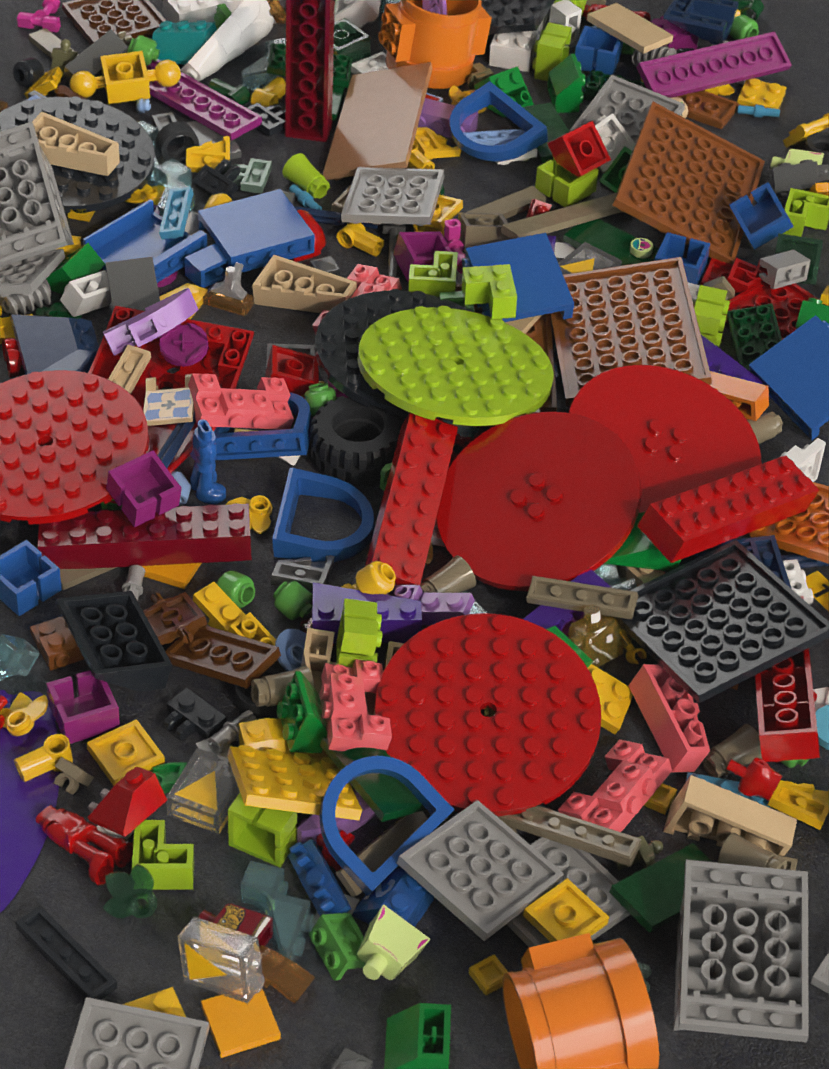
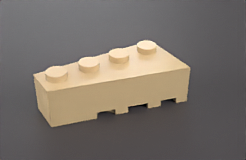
M41 112L32 121L39 144L51 165L109 176L120 163L119 143L44 112Z
M273 255L252 284L254 304L321 313L323 310L330 311L341 302L350 299L357 289V283Z
M690 775L670 805L663 832L673 835L674 831L687 833L689 839L699 841L700 837L717 841V846L721 847L729 835L736 833L767 851L785 856L792 847L797 819L709 783L704 779Z

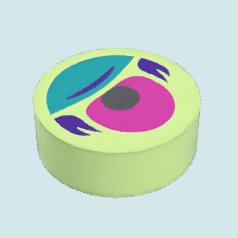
M645 238L632 240L630 253L637 258L651 256L653 243Z

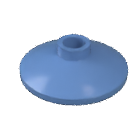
M298 629L284 630L275 641V646L279 647L281 653L278 661L286 671L301 667L306 633Z

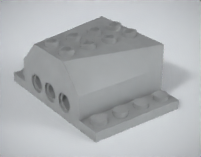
M33 122L0 132V267L63 246L74 245L54 172L39 144Z
M686 860L684 893L677 928L673 1031L691 1030L807 1043L809 1036L808 872Z

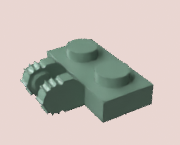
M251 158L248 165L234 164L240 167V174L233 182L237 186L241 185V191L262 194L272 170V161Z

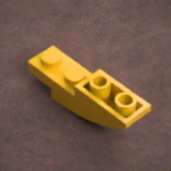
M215 582L210 583L193 595L192 600L209 617L208 625L210 627L275 646L276 639L251 612L245 615Z

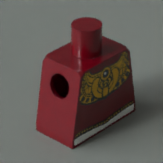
M232 903L226 904L218 916L203 910L196 922L197 927L201 928L202 923L243 954L216 958L240 977L243 976L273 936V918Z

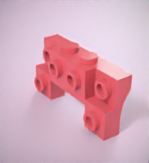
M357 264L347 278L357 283V289L351 298L371 292L402 289L399 278L380 275L377 267ZM323 310L313 323L312 327L315 335L321 320L329 312L328 310Z
M192 373L188 386L193 398L195 420L197 423L199 420L204 419L207 420L210 427L277 430L291 428L294 417L288 405L290 392L284 378L261 377L257 390L220 388L217 377L214 374Z
M355 659L352 668L325 663L321 675L320 700H324L322 718L326 720L329 750L343 752L361 747L388 749L392 738L390 718L368 715L365 692L377 694L378 685L383 674L381 663Z
M619 739L604 756L608 769L613 770L612 774L593 796L573 792L558 809L560 813L622 832L672 772L668 758L645 753L642 744Z

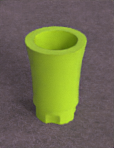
M295 154L285 163L282 171L285 179L296 184L302 190L307 191L313 198L321 199L326 195L330 188L329 182L317 171L304 154Z

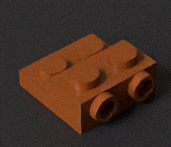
M63 616L30 626L31 635L50 671L84 660Z

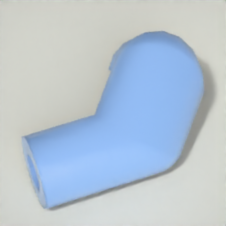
M138 99L136 103L137 112L144 114L145 111H149L151 109L150 100Z
M174 471L171 475L182 488L179 504L183 505L188 501L191 484L181 472Z

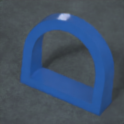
M490 81L462 99L454 107L450 116V131L453 141L462 151L478 159L487 161L512 160L548 141L547 127ZM488 105H493L524 130L525 133L506 144L489 146L476 143L467 138L461 130V125L471 114Z
M290 392L288 405L291 412L297 416L294 428L228 433L231 427H217L214 431L216 435L215 443L217 444L215 460L307 455L312 421L309 403L302 396Z
M290 468L272 538L274 557L296 560L310 557L311 562L326 561V556L331 555L334 556V562L360 553L370 543L374 533V513L367 498L357 488L338 478ZM299 495L339 500L355 509L362 520L360 527L355 533L341 540L321 541L290 534Z
M370 756L350 763L333 778L321 802L320 829L324 843L332 857L368 896L398 866L399 856L428 836L454 808L409 764L392 757ZM381 773L392 776L402 782L431 816L375 872H372L343 841L337 828L335 810L342 789L350 781L364 774Z

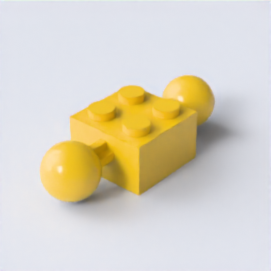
M143 51L100 56L103 76L94 77L88 71H78L71 77L70 88L84 98L92 96L98 88H105L108 104L135 101L142 98L150 99L149 82L157 81L161 86L172 87L180 80L181 70L178 64L172 60H162L156 65L155 69L147 70Z

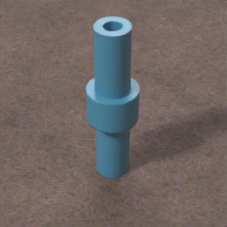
M738 105L737 113L754 115V117L758 118L763 116L779 117L780 109L764 108V105H755V107Z
M295 184L290 186L289 191L295 193L300 204L311 209L322 210V207L313 200V196L307 191H302Z

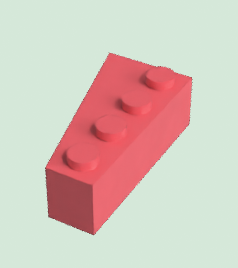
M643 664L629 684V688L663 756L669 759L672 773L695 772L710 752L703 723L698 720L697 716L700 712L698 703H694L693 697L659 664Z

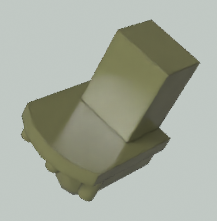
M68 39L62 40L61 47L53 48L51 56H53L51 69L59 66L63 72L62 76H64L65 66L69 61L78 56L77 51L69 49L71 43Z
M480 62L473 64L471 75L468 79L469 89L476 91L475 84L493 76L494 73L491 69L486 68Z
M642 835L637 837L641 839V847L631 865L639 862L642 869L656 863L654 854L661 853L664 846L659 840L651 841L648 844ZM613 861L618 871L629 867L628 865Z

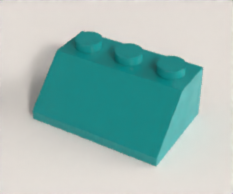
M186 20L171 23V21L162 22L153 32L152 40L157 42V49L160 50L158 59L161 61L172 60L177 64H187L217 31L215 22H206L205 20L188 22Z

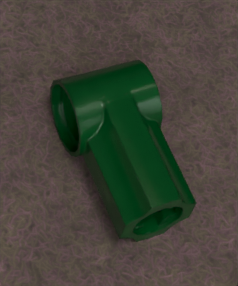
M733 0L739 2L737 9L740 11V15H746L757 21L763 12L764 5L761 0Z
M213 78L208 86L242 106L251 99L249 90L243 85L234 87L217 78Z

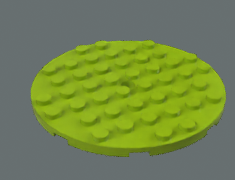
M418 306L415 309L387 315L373 323L362 335L359 343L357 358L360 371L373 389L378 388L385 394L387 401L403 410L435 421L437 417L451 419L455 425H498L505 423L513 417L532 414L547 401L554 379L552 364L540 345L522 331L504 323L502 319H492V317L452 309L448 306H439L438 308Z

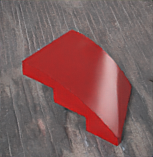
M711 258L700 285L704 286V283L724 276L734 288L735 293H738L762 282L763 280L759 274L765 273L768 275V271L759 263L755 266L738 258L735 259L733 265Z

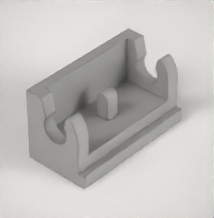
M795 250L760 258L759 264L767 269L768 275L761 273L759 276L764 282L771 285L770 288L772 289L802 282L807 279L811 260Z

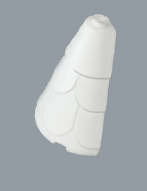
M243 0L192 59L184 65L181 71L191 78L201 81L258 43L273 27L274 20L269 14L271 8L267 0Z

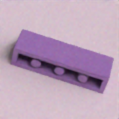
M425 98L418 127H428L438 135L452 138L450 116L455 105ZM478 111L463 121L461 125L462 132H475L477 130Z

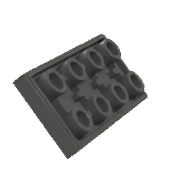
M152 257L106 262L113 310L115 306L145 311V308L160 301Z

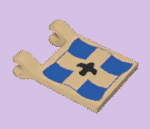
M192 374L185 375V388L159 390L156 385V377L146 378L143 412L148 426L193 422L194 403L188 386Z

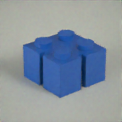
M585 26L575 49L577 61L581 62V70L591 71L594 69L595 71H602L604 74L613 75L622 54L623 42L600 28Z
M769 182L751 192L757 203L755 206L752 205L747 195L729 205L754 249L794 227Z
M667 232L654 261L682 257L687 281L698 285L707 265L711 243L691 238L686 259L683 256L687 237Z
M28 540L0 555V600L18 616L37 606L39 599L43 602L62 590L60 568L45 555L42 557L41 552Z

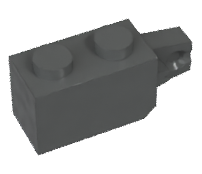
M810 159L802 160L800 164L781 163L778 167H773L777 198L788 197L790 188L808 191L815 183L829 182V165H818L817 161L813 162Z

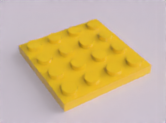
M248 745L230 746L227 756L244 805L320 815L324 793L333 778L340 772L339 768L328 756L319 759L312 758L304 753H295L294 755L283 754L276 749H267V751L255 750V748ZM349 782L342 789L338 797L335 817L360 820L362 808Z

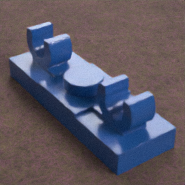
M310 839L304 844L298 842L290 848L292 853L288 857L319 916L322 914L349 912L352 908L316 842Z

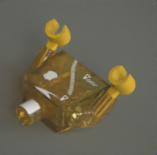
M596 605L586 606L584 608V618L572 623L569 627L568 638L593 661L592 664L596 667L624 654V648L627 650L626 660L631 664H638V661L635 659V653L641 659L647 658L644 649L633 646V639L618 624L616 618L601 615L600 608Z

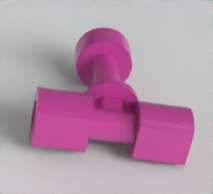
M44 0L42 3L43 10H37L35 14L20 12L17 16L18 27L33 29L35 26H41L50 32H58L61 26L60 18L49 16V14L55 13L59 9L60 1Z
M458 219L445 220L444 237L447 240V247H450L452 252H458L457 271L462 274V258H465V254L462 252L464 244L461 240H458L460 239L461 222Z

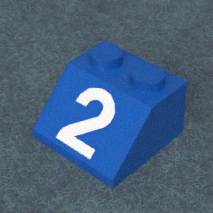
M396 868L368 896H364L353 911L352 916L370 925L381 907L385 905L415 927L434 901V896L403 868Z

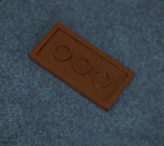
M206 625L191 633L194 637L191 643L188 640L189 644H185L179 638L165 651L174 666L247 689L251 686L252 680L258 679L281 656L277 646Z

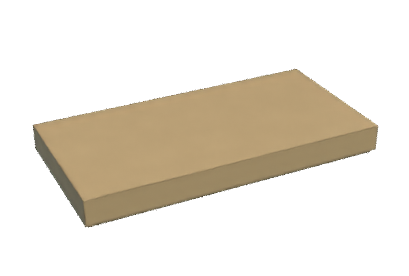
M618 3L589 13L587 16L588 22L643 54L673 41L672 34Z

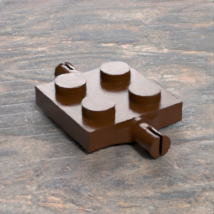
M158 592L155 593L156 596L153 593L150 599L154 605L143 612L161 645L171 643L178 637L185 644H189L188 640L191 643L194 639L191 633L207 625L205 615L186 592L167 599H163Z

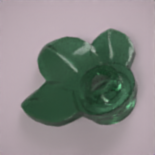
M136 864L130 875L125 872H112L106 875V885L113 896L103 907L106 912L117 918H125L131 915L137 918H147L155 912L158 902L157 897L152 892L154 879L144 866ZM141 898L147 900L148 904L144 906L140 905L137 902V900Z

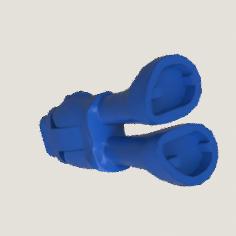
M202 419L198 421V427L194 430L193 450L190 455L195 462L190 477L191 489L196 490V498L208 504H218L225 500L226 488L222 484L216 483V435L207 420Z

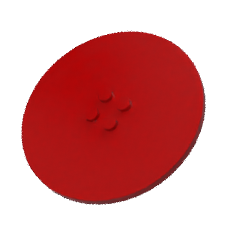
M630 365L603 372L592 378L579 390L568 412L601 423L613 431L626 444L635 460L641 480L642 493L639 513L646 512L652 503L762 464L756 435L741 411L726 396L706 382L674 369L652 365Z
M566 412L526 414L488 429L470 442L455 458L447 471L436 517L438 529L451 557L453 558L456 555L462 557L471 567L475 578L485 584L512 591H528L533 576L571 582L578 575L589 570L594 571L602 566L620 549L628 538L640 509L641 480L635 460L626 444L613 431L601 423L581 415Z

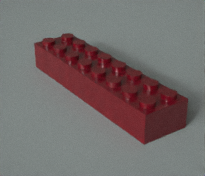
M286 0L285 137L320 142L328 141L332 129L335 0Z
M234 503L231 505L175 507L161 515L155 512V518L136 527L132 525L122 510L88 512L73 519L39 524L37 547L42 557L45 555L60 569L130 567L132 565L153 566L252 560L249 504Z

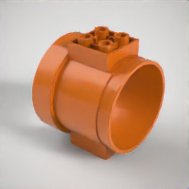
M399 0V3L385 4L384 13H382V27L378 37L379 42L387 50L385 58L387 67L391 69L431 62L433 69L428 88L448 89L452 86L457 87L466 83L471 75L475 55H483L485 53L492 19L481 6V0H446L447 15L424 10L423 0Z
M590 933L529 947L521 959L523 969L517 972L510 971L504 973L502 982L504 1006L520 1069H658L659 1046L651 1002L638 963L623 939L618 938L593 944Z

